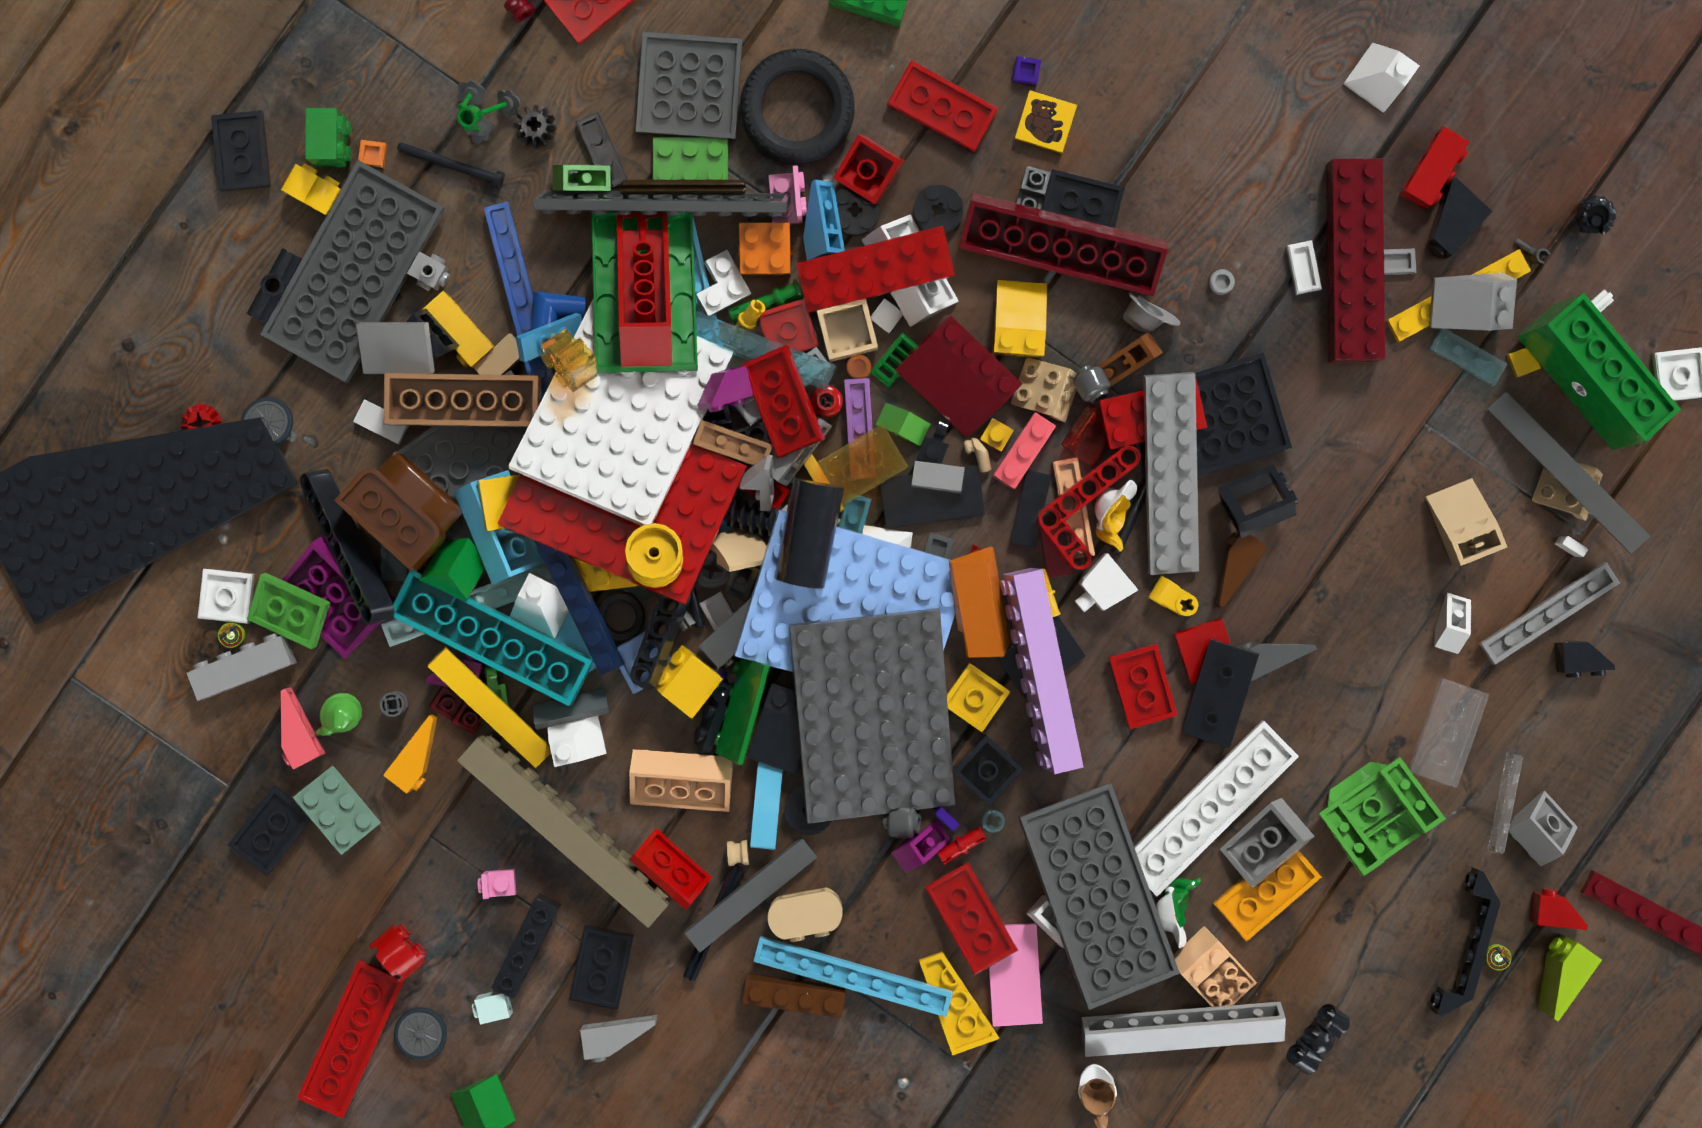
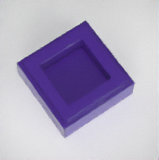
M1016 56L1012 82L1037 86L1041 60Z
M937 807L934 811L935 816L951 831H954L960 825L943 807Z

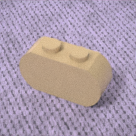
M827 887L777 896L769 908L768 924L771 931L777 937L784 940L790 939V942L804 940L806 935L812 934L815 937H824L829 935V931L835 930L842 919V902L837 893Z

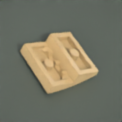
M738 529L718 533L710 550L717 554V564L731 572L761 565L767 546L757 534L753 535L750 531L745 533Z

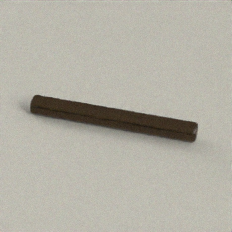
M623 180L621 190L623 194H744L746 192L745 180Z

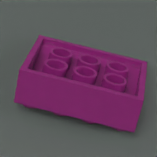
M324 536L316 539L308 546L282 579L330 602L320 635L344 659L382 623L378 622L367 625L363 621ZM388 592L390 599L394 604L396 599Z

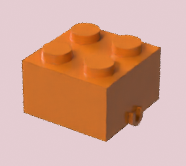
M739 223L740 245H738V255H740V275H791L793 245H790V223Z

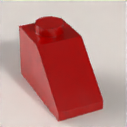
M1542 888V892H1533L1530 914L1531 922L1541 926L1588 930L1587 923L1565 897L1557 894V890Z

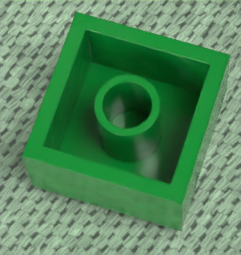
M306 108L305 159L317 168H347V161H351V148L348 146V136H351L352 132L351 122L337 108Z

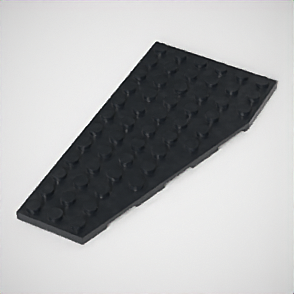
M263 417L30 456L0 472V560L34 624H39L299 483Z

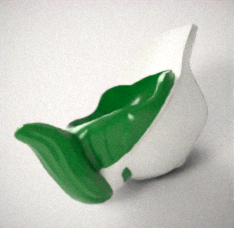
M1177 878L1166 887L1165 896L1156 905L1164 931L1173 933L1179 948L1186 944V934L1183 926L1186 922L1184 913L1189 902L1188 891L1196 888L1200 884L1201 878L1194 880Z

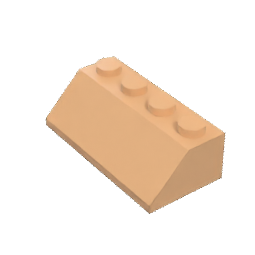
M633 749L629 772L630 804L729 812L733 762L721 755L712 756Z

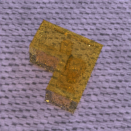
M566 328L541 345L542 361L549 369L553 367L557 372L556 378L564 388L568 386L572 393L597 377L596 356L581 338L575 340Z

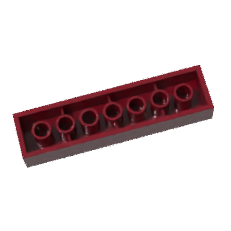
M1383 158L1332 159L1326 164L1328 363L1379 362L1385 360Z
M973 192L959 244L961 249L1150 296L1155 294L1168 251L1167 241Z

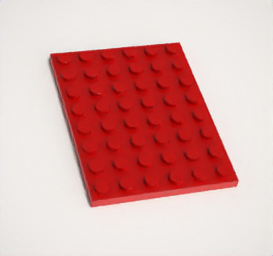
M691 443L653 522L666 525L675 531L681 540L683 550V565L680 574L673 582L663 587L652 588L643 586L634 580L628 570L625 553L627 540L641 525L520 474L497 524L686 605L747 466Z

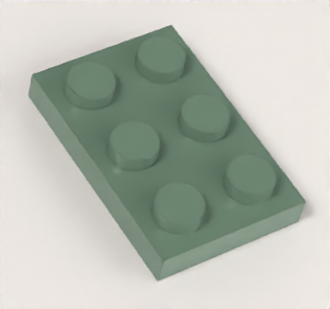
M331 766L293 797V800L340 856L381 824L379 819L334 766Z

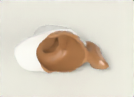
M1093 1064L1082 1072L1078 1093L1082 1105L1094 1115L1095 1128H1107V1113L1115 1103L1117 1090L1111 1074L1103 1067Z

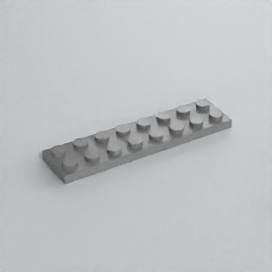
M1195 373L1143 375L1148 573L1150 575L1197 572L1199 571Z

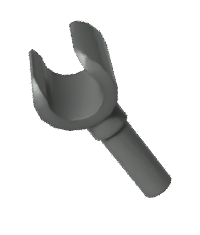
M1517 239L1514 243L1530 254L1531 261L1535 264L1545 263L1539 259V253L1544 256H1550V252L1547 249H1535L1520 239Z

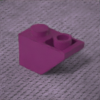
M732 367L712 373L697 404L698 409L709 408V412L723 410L724 404L729 403L730 406L745 403L744 398L753 396L747 367Z

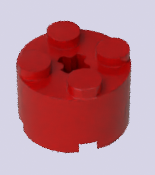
M402 923L399 926L391 925L369 944L371 950L376 947L379 951L375 956L393 977L396 974L400 975L398 981L401 983L426 962L424 958L427 954L418 942L415 945L409 939L411 933Z

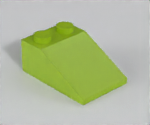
M1562 934L1554 938L1549 945L1550 950L1546 954L1538 1004L1540 1011L1558 1022L1602 961V959L1581 944Z

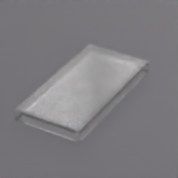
M1440 677L1409 770L1412 773L1457 788L1490 694Z

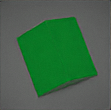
M470 538L444 541L437 549L438 552L431 559L420 581L467 601L484 572L485 566L478 549Z
M498 1074L451 1092L452 1099L465 1128H504L516 1120Z

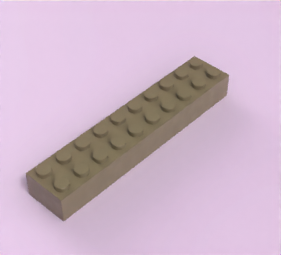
M484 734L478 737L457 761L649 928L669 905L672 897L629 860L631 856L626 851H618L613 846L614 841L605 833L600 835L594 830L596 826L586 817L582 819L575 813L577 809L567 800L562 802L556 796L558 792L549 784L544 786L538 781L539 776L529 767L527 769L519 764L520 759L511 751L506 753L500 747L501 742L491 734L489 736Z

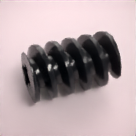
M735 498L728 512L727 526H731L734 530L740 528L745 533L750 531L753 535L759 532L760 536L766 537L769 535L770 538L777 515V508L773 507L771 512L767 513V511H759L758 503L754 502L751 508L748 506V500H745L742 506H739V498Z

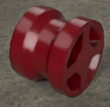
M507 0L504 3V8L512 13V19L516 24L525 21L535 12V7L528 3L527 0Z

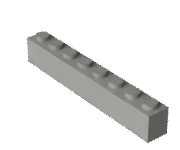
M1281 1002L1082 1017V1043L1085 1057L1282 1042L1285 1041L1286 1018Z

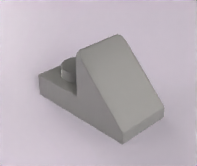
M767 455L747 470L740 484V489L756 490V500L760 501V511H771L774 499L773 455Z

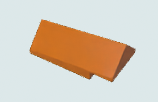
M988 547L949 560L957 628L964 636L966 656L969 658L1004 657L1010 644L994 548Z

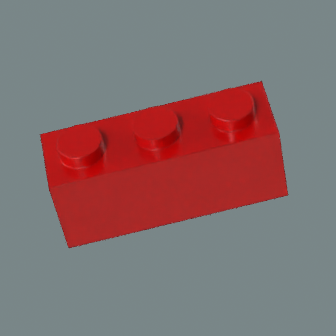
M1445 126L1439 129L1399 195L1424 210L1432 205L1436 206L1443 195L1440 192L1443 185H1448L1456 173L1453 171L1457 162L1461 163L1468 153L1466 147L1470 141Z

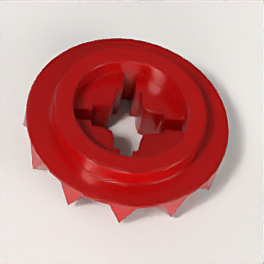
M196 404L187 408L185 414L181 416L182 425L180 427L182 430L199 428L192 426V424L198 422L199 416H201L202 420L211 422L203 427L222 424L219 413L213 407L206 404Z

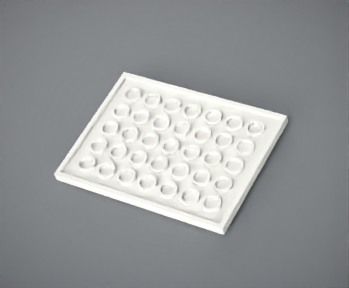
M593 298L509 464V469L638 525L653 524L695 437L700 421L703 420L708 410L698 409L697 405L712 373L728 368L734 352L697 336L698 371L596 373Z

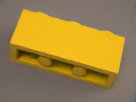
M442 291L423 308H426L460 345L456 349L459 353L456 358L464 367L470 365L473 368L495 347L446 292Z

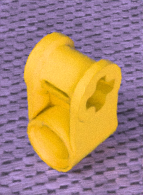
M1163 576L1159 578L1148 596L1155 603L1180 616H1191L1198 609V601L1193 595ZM1190 600L1188 605L1191 606V609L1182 611L1183 606L1180 602Z

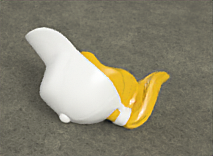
M1129 480L1120 490L1115 488L1104 490L1096 498L1094 507L1098 520L1095 529L1096 535L1099 539L1113 545L1119 551L1123 550V543L1117 533L1124 525L1126 511L1131 505L1130 500L1137 492V485L1132 480Z

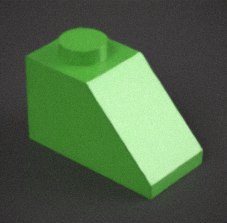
M553 165V190L611 191L610 166Z

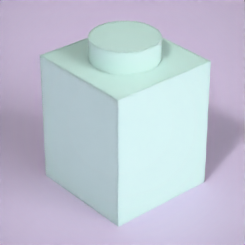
M498 991L478 995L474 1000L475 1003L472 1004L474 1017L479 1018L480 1025L509 1018L513 1013L510 998Z

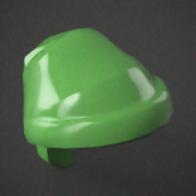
M338 693L330 696L321 707V726L317 729L315 735L330 736L333 733L352 730L357 726L362 717L360 702L348 693Z

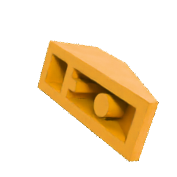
M435 714L428 716L383 775L405 793H409L413 789L418 791L426 780L423 776L428 769L438 718Z

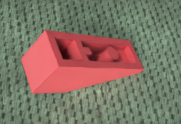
M292 687L281 690V747L284 751L282 757L285 763L291 766L292 769H296L326 753L315 735Z

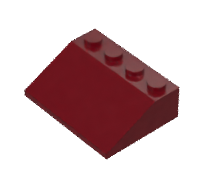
M944 315L895 369L907 383L966 438L1005 404L1022 385L1009 370L951 315Z

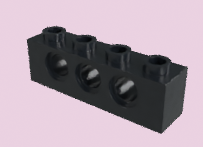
M540 893L535 897L491 987L492 989L512 999L515 998L553 923L561 903Z

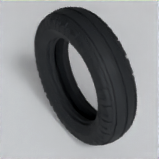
M787 49L766 57L751 71L741 92L740 116L747 136L763 154L786 164H809L827 157L845 140L854 119V95L846 75L831 59L812 50ZM804 73L815 77L824 84L832 99L833 110L827 126L818 135L807 140L792 141L778 136L768 127L762 115V101L767 89L775 80L787 74Z

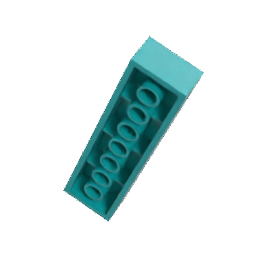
M410 570L393 604L395 610L394 618L567 706H571L574 703L594 663L591 657L470 596L467 601H464L420 581L423 572Z

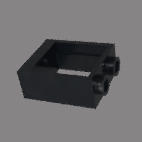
M1274 465L1218 487L1220 502L1240 538L1296 516V505L1298 504L1296 494L1293 490H1288L1284 474L1282 472L1278 473ZM1274 484L1283 500L1245 515L1236 499Z

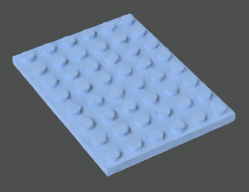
M778 509L734 652L735 656L793 672L789 625L933 608L940 609L944 651L955 616L949 568L950 559L836 527L825 587L823 589H815L787 584L774 578L787 513Z

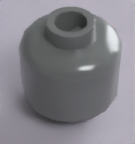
M1086 365L1077 371L1078 376L1074 380V386L1083 401L1095 404L1100 400H1104L1109 395L1108 391L1110 390L1111 383L1102 368Z
M914 808L893 809L889 814L884 815L883 827L888 830V834L892 838L910 840L920 833L921 815L917 814Z

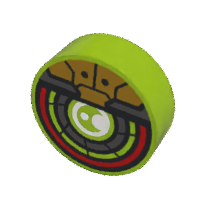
M238 623L224 624L218 632L219 641L228 648L238 647L245 640V630Z
M1493 944L1487 949L1485 962L1495 970H1504L1511 963V953L1506 947L1500 944Z

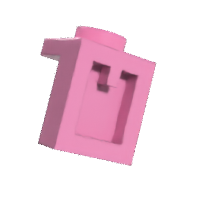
M515 869L493 870L482 873L481 878H478V892L483 894V899L516 895Z

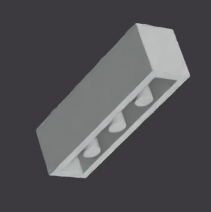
M275 633L264 637V643L255 646L254 642L239 647L241 652L232 655L231 651L216 656L217 661L208 664L206 660L193 665L194 670L187 672V676L197 701L207 699L296 664L297 661L288 638L284 636L278 637V634Z

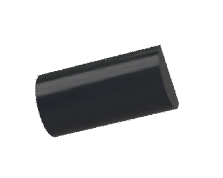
M793 478L774 574L776 580L807 588L823 589L825 587L844 487Z

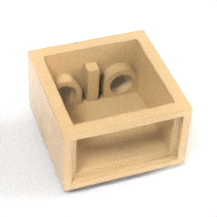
M866 298L817 311L829 362L878 350Z

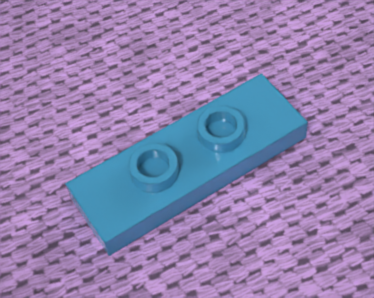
M574 313L516 336L519 360L527 362L571 344L582 322L581 314Z

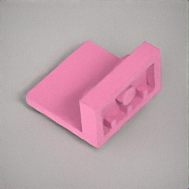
M793 166V173L769 175L770 193H791V204L787 212H782V216H772L773 223L803 224L802 217L807 215L806 197H800V192H805L803 172H798V166Z

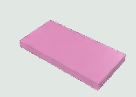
M1005 924L1018 951L989 967L992 1025L995 1027L1042 1024L1037 924Z

